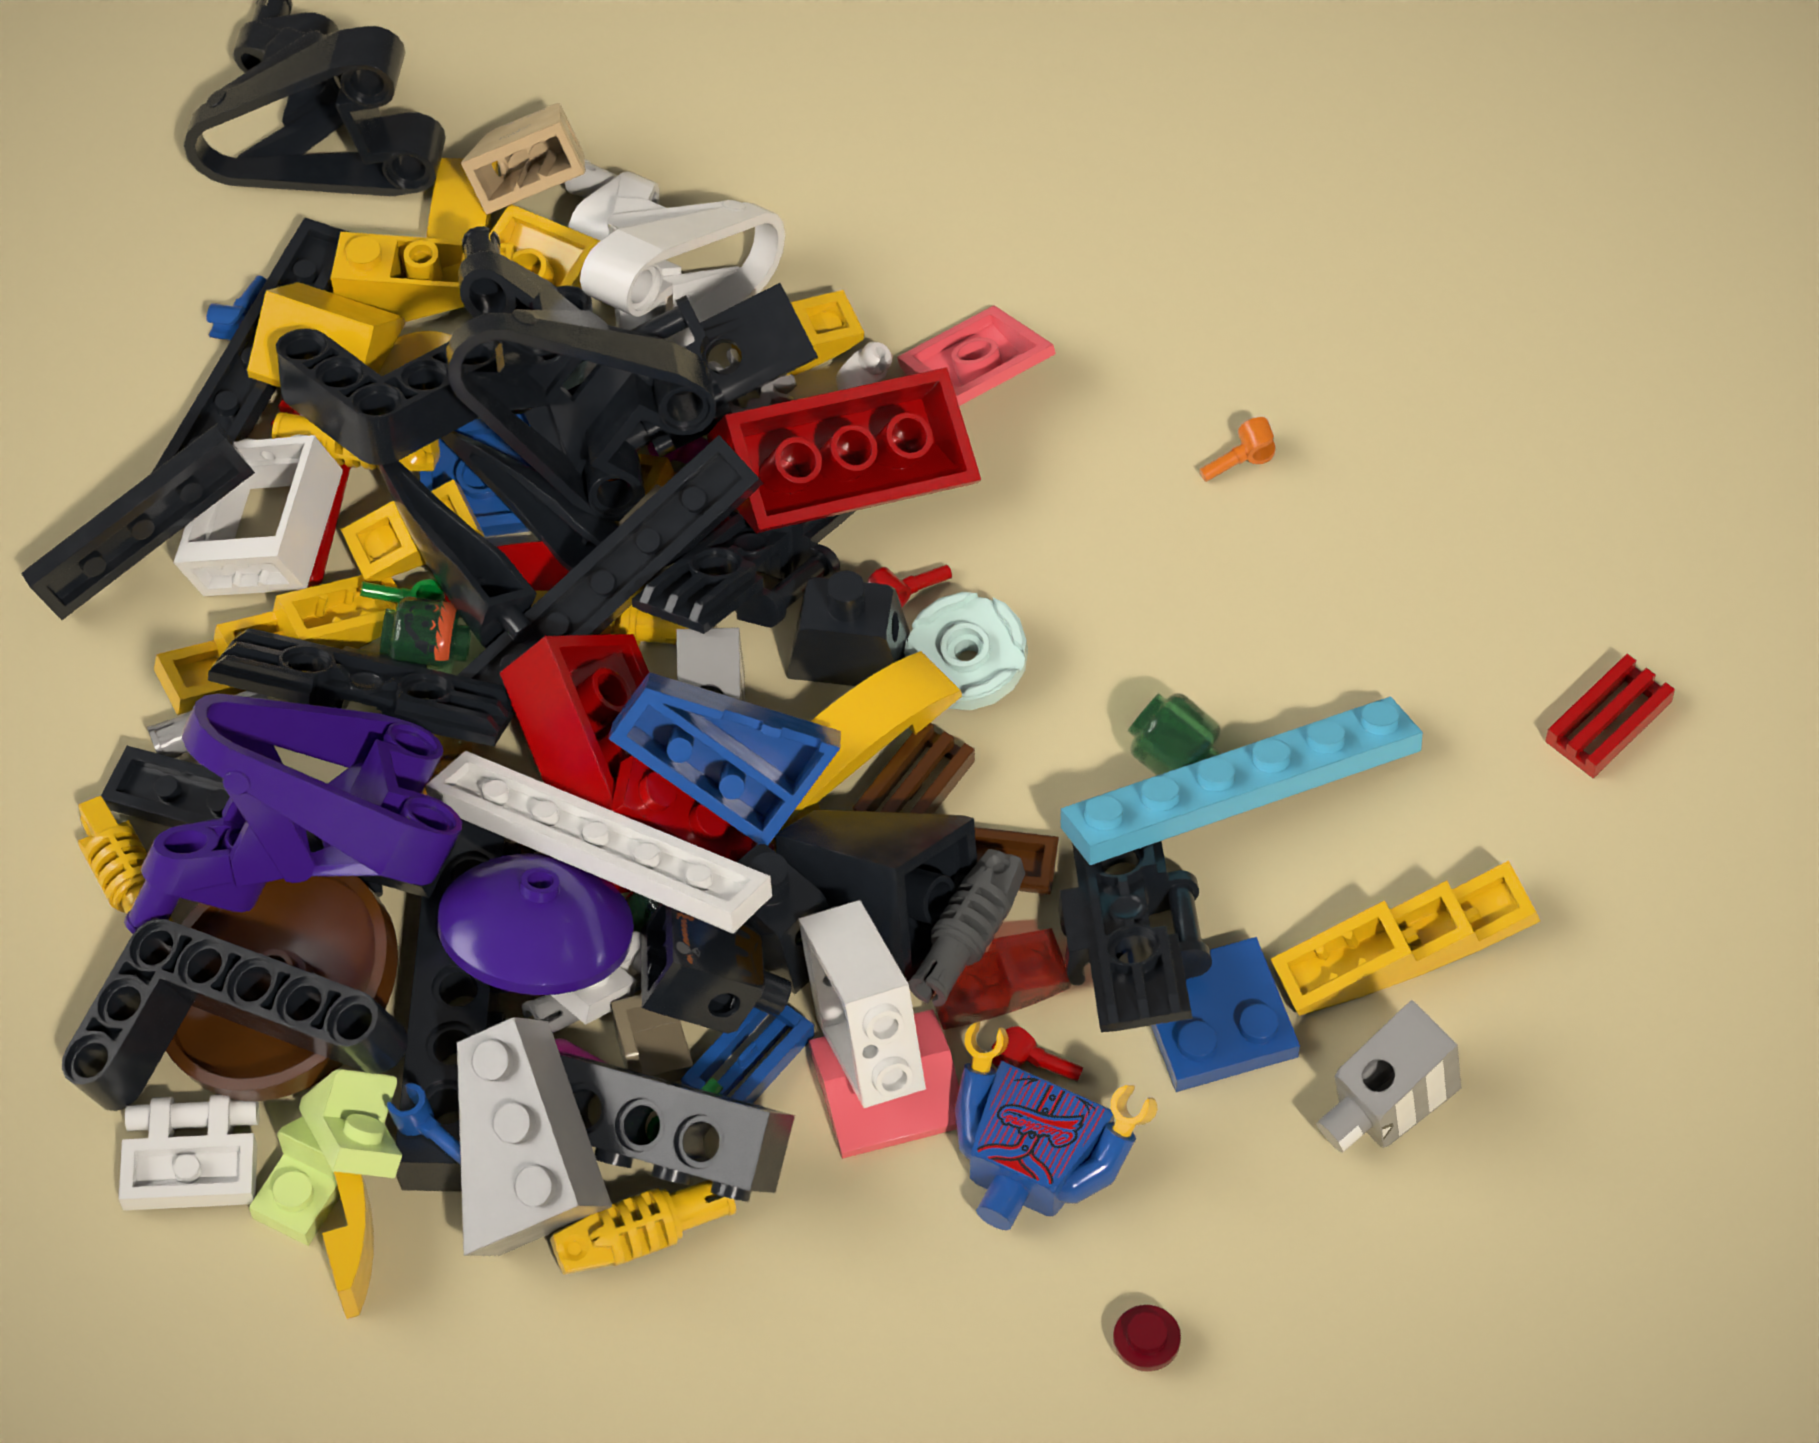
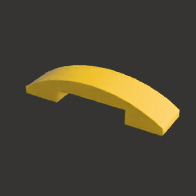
M920 651L878 671L838 698L810 722L841 731V748L778 832L810 812L820 810L818 802L907 728L915 735L962 697L961 690ZM774 837V838L772 839L771 843L775 845V846H774V851H775V850H776V839H775V837Z

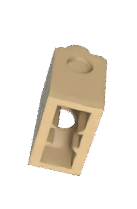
M560 103L550 105L493 129L480 140L461 162L486 215L585 174L584 152ZM498 161L501 172L500 177L495 173L492 162Z

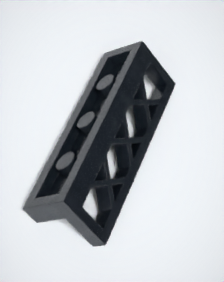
M216 423L21 574L37 596L63 620L255 472L219 423Z

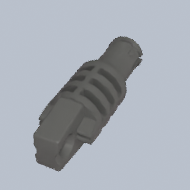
M989 849L961 881L956 892L949 900L948 905L941 913L940 919L931 930V943L933 945L929 953L908 982L911 992L918 999L928 1004L933 993L936 992L932 1000L933 1005L942 1006L947 1001L949 993L965 967L973 965L983 957L986 948L994 939V934L1000 929L1003 920L1009 914L1025 876L1021 858Z

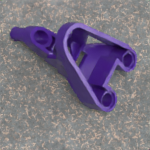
M220 693L203 696L196 701L183 727L182 741L187 751L201 765L222 777L223 786L230 796L222 811L223 818L171 827L161 832L154 839L141 867L145 882L131 910L126 914L124 923L126 928L134 934L140 926L154 919L169 920L180 898L235 912L250 911L255 906L266 883L283 878L286 882L299 883L311 876H384L410 884H431L436 879L462 830V821L459 815L449 805L439 799L423 794L426 788L425 785L428 784L443 755V747L440 741L431 732L419 725L379 713ZM274 746L344 766L348 769L327 784L284 765ZM306 830L322 839L324 849L314 853L310 852Z

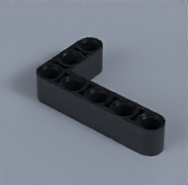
M574 286L557 287L560 294L579 310L593 312L592 298L586 295L581 288ZM296 329L281 336L276 343L282 399L350 453L368 464L385 465L399 461L479 418L455 395L448 381L446 348L449 342L384 376L379 375L318 330ZM490 340L474 347L466 354L461 365L464 373L498 372L495 349L500 342ZM551 353L541 357L546 361L556 357L558 353Z
M154 919L140 926L131 936L67 1046L62 1058V1071L67 1080L105 1110L117 1111L125 1109L127 1105L134 1103L144 1090L191 1006L372 1074L387 1072L399 1063L407 1049L408 1036L404 1027L374 998L362 991L170 920Z

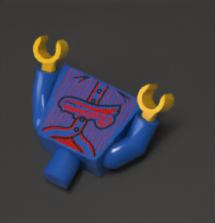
M980 1021L973 1023L967 1029L964 1040L966 1049L973 1056L971 1063L964 1065L955 1105V1118L959 1150L970 1160V1179L975 1184L987 1189L976 1210L977 1215L987 1224L1007 1231L1012 1228L1023 1206L1045 1216H1054L1065 1203L1077 1204L1111 1185L1115 1181L1136 1140V1135L1133 1133L1135 1126L1151 1122L1156 1116L1158 1110L1156 1100L1154 1098H1147L1141 1112L1136 1117H1132L1127 1110V1101L1134 1092V1085H1125L1118 1088L1110 1101L1111 1109L1003 1061L996 1072L991 1067L992 1059L1005 1051L1008 1045L1007 1032L1003 1027H1000L996 1037L997 1044L991 1052L984 1051L978 1046L976 1041V1035L980 1029Z

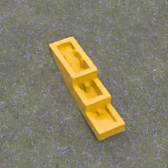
M362 575L276 595L274 608L271 612L217 624L212 641L156 654L154 671L176 714L181 715L192 711L196 701L205 695L219 693L237 695L246 691L208 681V671L239 632L252 628L343 649L345 646L358 649L404 625L406 613L412 614V612H409V607L398 605V603L360 596L361 584L365 580ZM392 577L371 582L398 588Z
M1508 860L1451 889L1446 880L1389 909L1384 900L1270 959L1296 1012L1301 1016L1416 978L1487 948L1541 921Z

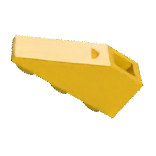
M340 232L331 274L334 294L402 316L405 322L464 307L460 297L458 269L465 259L462 250V240ZM500 243V254L512 260L514 245Z

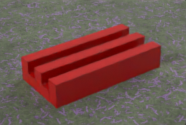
M1628 653L1547 731L1545 742L1591 778L1597 776L1673 700L1675 689L1666 682L1662 686L1655 682L1656 674L1648 668H1645L1642 672L1635 667L1637 660ZM1625 681L1629 683L1572 740L1567 738ZM1641 694L1649 698L1591 755L1584 751Z

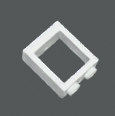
M299 434L287 438L243 439L239 442H234L255 473L185 526L174 564L203 596L305 589L310 580L343 469L315 435ZM291 486L276 536L235 539L250 489Z
M858 900L799 918L817 1022L863 1108L925 1090L926 1086L909 984L861 901Z

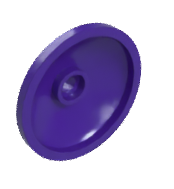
M522 853L488 860L467 870L456 878L446 889L439 905L438 934L449 957L474 978L506 991L530 995H555L574 992L595 985L620 967L631 947L633 916L623 895L608 880L546 854Z

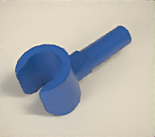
M257 276L240 298L235 300L233 305L210 304L206 316L207 322L213 323L209 333L210 338L231 340L267 281L264 277Z
M414 1083L406 1084V1091L416 1105L413 1109L400 1111L391 1102H387L388 1110L400 1133L407 1136L423 1134L461 1165L460 1142L441 1126V1123L434 1118L433 1110L425 1091Z

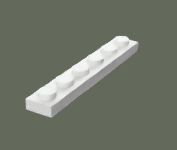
M468 751L462 753L425 785L427 795L449 805L463 820L731 933L738 930L772 897L770 876Z

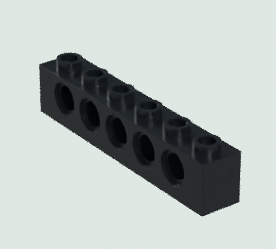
M461 819L462 830L455 841L456 845L431 897L422 896L407 1033L408 1046L405 1052L399 1108L400 1111H408L416 1106L405 1088L406 1084L414 1083L425 1091L436 1120L447 1112H459L458 1064L448 1065L442 1062L448 1056L457 1053V1042L506 1021L505 1012L497 1011L499 993H509V991L486 984L461 969L449 957L439 938V905L442 896L450 884L461 874L483 862L505 855L521 854L520 843L511 842L506 837ZM460 996L474 998L464 1006L448 1005L453 999ZM459 1120L450 1124H441L448 1133L460 1142ZM397 1129L396 1145L402 1153L397 1175L402 1190L462 1192L461 1165L423 1134L407 1136L400 1133Z

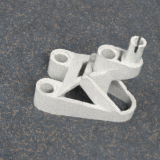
M586 159L585 174L565 182L566 190L569 193L585 198L573 212L569 228L600 240L591 249L584 261L580 278L582 290L586 295L615 308L616 324L619 328L631 330L678 306L675 300L685 295L701 323L760 293L778 267L785 241L783 221L778 214L756 204L726 200L666 208L659 205V186L656 182L629 171L616 175L591 164ZM755 227L754 243L742 267L735 266L681 274V266L666 260ZM687 328L666 340L673 341L685 348V346L694 342V337L690 329ZM587 361L584 380L597 365L596 363Z

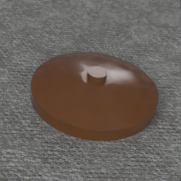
M311 876L299 883L286 882L284 878L268 881L255 906L250 911L235 912L199 903L181 924L362 991L374 998L384 1009H386L389 1003L398 966V943L395 928L384 904L357 876ZM193 1006L189 1009L166 1050L172 1061L201 1087L214 1094L229 1096L230 1099L240 1101L273 1100L295 1094L317 1084L344 1065Z

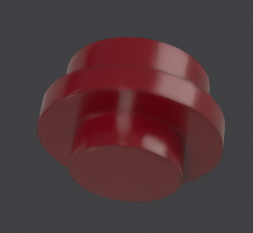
M1154 1305L1135 1306L1124 1312L1116 1322L1113 1333L1115 1351L1119 1358L1133 1369L1144 1372L1162 1369L1175 1359L1180 1349L1181 1331L1176 1319L1163 1308Z

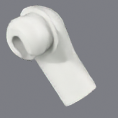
M869 342L863 349L856 351L837 373L836 383L838 390L882 381L892 363V354L887 346L879 342Z

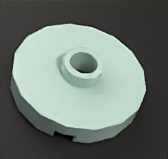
M960 592L942 597L923 609L912 624L913 629L909 634L908 642L906 638L905 657L922 651L962 692V697L948 709L974 710L995 704L1014 690L1025 672L1028 645L1021 621L1006 603L992 597V601L988 598L978 597L977 593ZM972 650L978 653L975 658L969 661L958 659V656L964 651Z

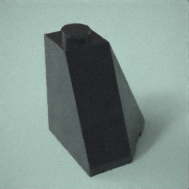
M814 810L775 835L776 853L781 855L788 864L822 892L827 900L829 909L858 900L861 901L907 982L916 973L933 945L931 943V930L940 919L941 913L948 905L949 900L956 892L961 881L977 863L974 818L965 815Z

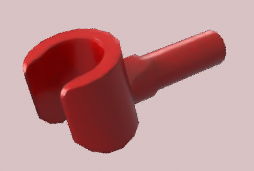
M944 565L900 580L890 569L881 567L870 575L868 583L886 584L895 588L901 607H903L911 594L918 592L920 589L952 579V571L948 565Z
M1014 1026L1005 1029L1008 1035V1045L1003 1053L992 1059V1064L998 1068L1003 1061L1020 1069L1025 1061H1028L1036 1067H1042L1078 1082L1084 1067L1048 1053L1045 1049L1038 1047L1035 1039L1024 1028ZM997 1040L992 1045V1050L995 1048Z

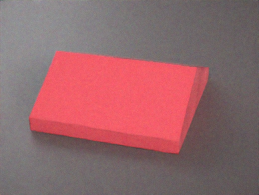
M994 305L898 356L897 359L900 368L907 376L947 367L958 404L961 406L1052 357L1056 352L1051 342Z
M933 1009L914 1014L926 1089L871 1107L863 1108L826 1037L809 1040V1048L842 1159L957 1130L955 1105L959 1092V1083L950 1048Z

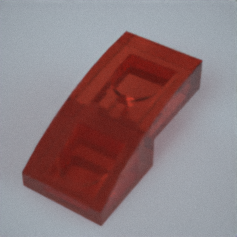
M1052 928L994 938L983 957L973 965L965 967L949 993L947 1001L942 1006H934L942 1029L965 1026L1008 1014L1070 989L1072 984L1067 976L1066 963ZM936 992L933 993L931 997L932 1000L935 997Z

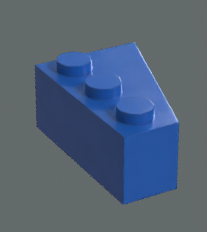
M649 672L613 721L609 740L753 841L768 846L841 748V731Z

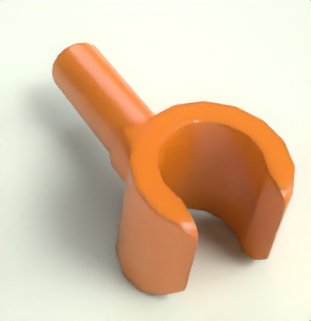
M1256 417L1244 422L1238 429V435L1242 444L1232 448V451L1199 469L1205 482L1247 460L1252 464H1263L1273 458L1276 450L1273 441L1274 435L1269 421L1265 417Z

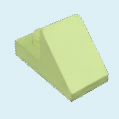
M337 1069L302 1097L298 1109L332 1171L387 1178L396 1177L402 1153L384 1124L389 1111L387 1102L392 1101L397 1085V1078L395 1076Z
M302 1116L281 1127L277 1133L283 1156L252 1201L249 1210L252 1219L309 1246L339 1200L340 1194L334 1171H332Z

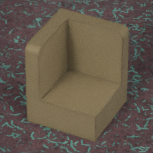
M642 994L611 1002L616 1038L625 1069L673 1082L680 1081L693 1066L681 1021L643 1009Z

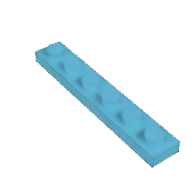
M1390 696L1061 808V829L1088 864L1093 865L1420 752L1422 749L1423 732Z

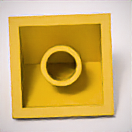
M299 282L266 290L247 368L248 377L281 388L276 343L281 336L296 329H313L324 333L378 373L405 326V319L402 316Z

